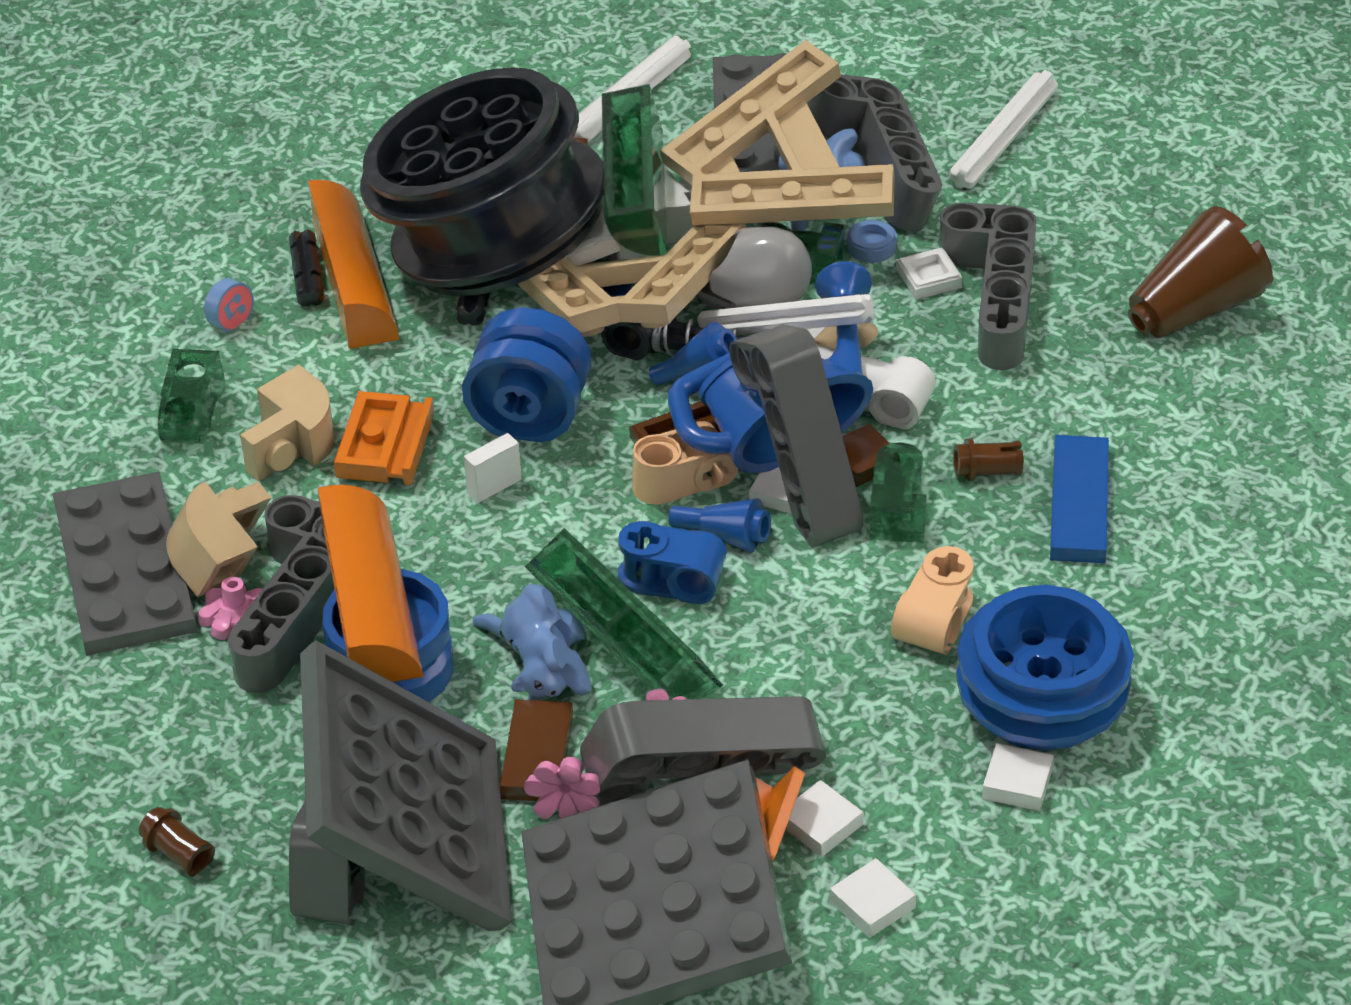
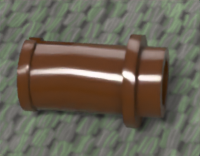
M972 438L965 439L963 444L954 445L953 467L955 475L966 476L967 481H974L976 475H1021L1024 464L1023 450H1021L1022 444L1020 440L974 444Z
M157 807L148 812L140 823L139 835L142 837L144 847L151 852L159 850L171 861L179 865L189 876L194 877L212 862L215 855V847L183 824L182 817L178 811L172 808L164 809Z

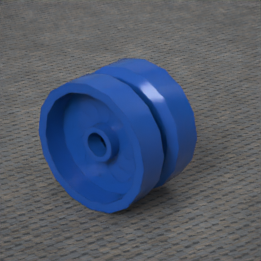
M524 307L501 311L486 322L473 353V359L462 383L463 403L472 418L494 435L500 437L508 433L514 439L534 442L554 440L568 430L576 415L581 392L591 369L590 348L580 331L564 318L548 311Z
M401 569L424 677L393 683L430 702L445 690L453 675V647L450 635L448 600L439 585L423 574ZM333 590L323 607L325 644L327 647L347 657L335 590Z

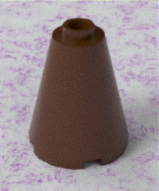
M1218 206L1208 208L1193 220L1129 297L1130 309L1128 310V317L1131 323L1141 334L1148 335L1151 333L1156 338H1161L1261 296L1266 291L1265 289L1272 285L1274 280L1272 265L1265 248L1258 239L1252 244L1249 243L1240 232L1247 225L1238 216L1226 208Z

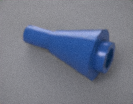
M711 322L678 350L674 357L649 368L650 379L658 386L683 376L729 353L730 343L737 340L731 330L717 322Z
M759 498L704 507V509L673 505L669 511L668 518L671 527L706 531L714 534L723 542L750 553L754 552L758 543H765L771 529L770 513L764 510L763 503Z

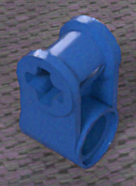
M649 521L633 522L623 527L619 533L618 547L622 554H624V561L618 567V581L624 589L636 594L704 604L709 602L715 595L727 555L726 546L720 538L706 531H690L661 526ZM645 537L649 538V544L646 546V549H644ZM641 565V579H637L636 570Z

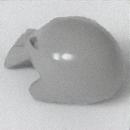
M748 227L737 230L734 233L735 241L727 257L718 268L712 271L709 276L710 281L696 295L698 299L713 309L800 301L808 289L812 275L810 255L803 242L792 232L775 227Z

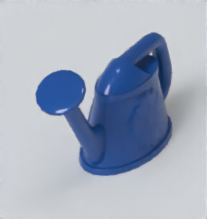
M842 261L832 263L823 268L817 275L815 288L821 299L864 295L870 293L872 279L864 266L855 262ZM858 324L836 326V350L828 359L822 358L841 434L864 412L872 398L874 389L872 381L862 373ZM729 353L684 374L673 383L668 391V407L675 430L685 444L694 450L708 454L730 453L735 466L743 472H769L779 467L758 390L746 388L741 384L734 372ZM699 391L698 396L701 402L708 406L721 432H709L698 427L689 403V397Z

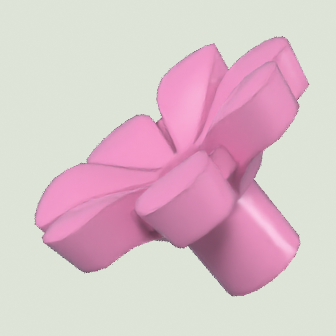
M228 577L224 579L221 583V589L212 588L207 591L205 596V604L207 606L199 610V625L202 627L212 625L210 634L214 638L219 640L227 639L233 627L263 589L256 588L247 591L240 578Z
M575 757L564 758L561 761L560 767L552 762L544 761L537 766L534 774L528 777L524 784V791L530 796L539 797L533 807V811L537 816L547 819L554 814L555 810H559V817L562 819L599 807L600 801L594 796L600 793L598 776L593 773L582 774L584 769L583 763Z

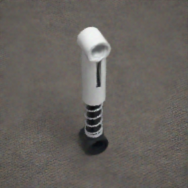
M675 317L671 323L660 328H645L641 326V323L619 322L605 326L601 332V337L604 345L611 353L637 361L643 359L647 353L653 354L665 351L670 356L674 355L704 328L694 326L692 318L686 324L678 322ZM735 329L733 331L734 335L736 336L737 340L741 339V337H737V331ZM817 345L821 358L825 360L836 350ZM861 356L862 373L872 381L874 388L872 398L864 411L871 412L873 417L881 424L904 430L913 427L917 423L936 385L935 376L931 369L922 361L913 357L901 356L894 358L891 362H885Z

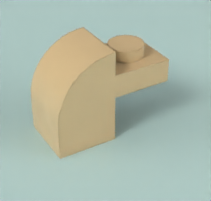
M297 365L257 388L262 422L240 434L246 472L257 481H261L275 471L287 469L300 456L313 466L319 464L329 454L334 443L330 399L323 383L302 366Z
M203 482L190 493L172 524L166 541L169 559L175 570L197 597L206 594L212 588H220L222 581L228 577L239 578L258 548L247 532L254 528L272 498L260 482L236 490L235 487H230L218 495L214 493L206 482Z

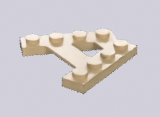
M807 40L803 41L660 150L663 164L692 185L690 201L692 226L894 216L895 175L893 164L839 167L807 105L808 101L841 77L837 61ZM769 132L788 170L740 172L734 158Z
M745 223L693 226L666 254L589 263L581 266H576L565 256L550 268L526 281L518 283V285L545 311L567 320L581 332L583 337L599 334L604 330L605 326L619 322L641 323V326L645 328H660L671 323L681 310L710 281L709 276L712 271L718 268L727 257L735 241L734 233L737 230L746 228ZM637 283L624 296L611 297L601 288Z

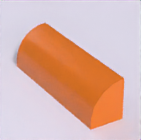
M309 180L308 186L313 224L348 348L352 349L399 340L398 329L359 201L348 188L339 183L328 180Z
M330 485L318 487L324 536L347 657L391 682L424 677L392 525L386 505L374 493L357 486Z

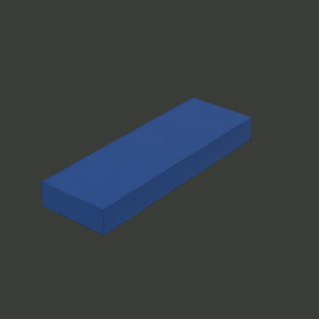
M1055 435L1050 560L1106 563L1108 437Z

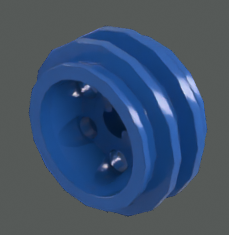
M1047 584L1018 587L995 597L990 603L983 605L964 625L957 648L959 664L956 671V681L962 704L980 725L987 728L990 733L1015 746L1041 751L1071 748L1107 730L1125 710L1132 681L1131 670L1134 653L1127 630L1097 600L1075 589ZM1007 662H1011L1008 666L1004 665Z

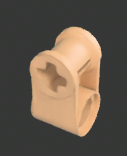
M696 422L698 427L705 431L718 432L709 422ZM672 430L662 434L645 436L634 444L632 490L634 496L642 502L655 505L664 504L701 491L707 492L728 485L737 475L739 468L733 463L730 453L708 454L694 450L681 440L676 430ZM706 472H710L712 476L709 477Z
M945 546L938 547L926 555L908 590L902 594L897 603L891 623V637L893 639L944 655L950 652L952 647L947 646V644L955 643L960 627L973 603V594L968 584L973 575L974 564L972 557L966 551L958 547Z

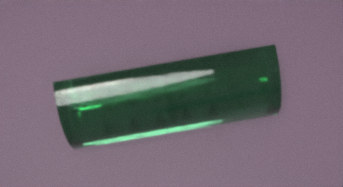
M650 84L602 93L603 171L605 176L603 188L606 226L611 236L630 251L649 256L665 255L668 252L665 171L660 152L663 148V129Z
M565 528L525 566L650 691L664 689L669 700L679 696H683L686 699H702L723 686L700 657Z

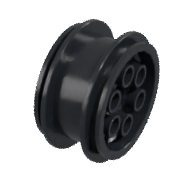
M511 67L480 71L454 79L428 91L399 110L380 128L369 143L363 158L360 193L366 208L373 216L386 223L396 225L391 237L390 249L397 268L404 276L416 283L422 284L433 292L443 295L471 296L490 293L516 285L540 274L562 260L587 237L602 211L603 195L607 184V172L601 157L593 148L573 140L578 128L579 111L573 96L565 87L551 81L540 72L526 68Z

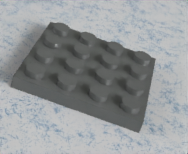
M315 640L300 653L307 839L364 867L369 872L377 874L411 891L415 895L433 902L466 921H470L488 931L502 930L512 922L495 739Z
M749 760L521 831L543 1005H659L792 964L756 776Z

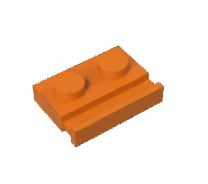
M358 391L334 460L336 478L388 483L390 477L402 478L404 485H412L435 414L433 398L425 397L424 403L411 402L409 395Z

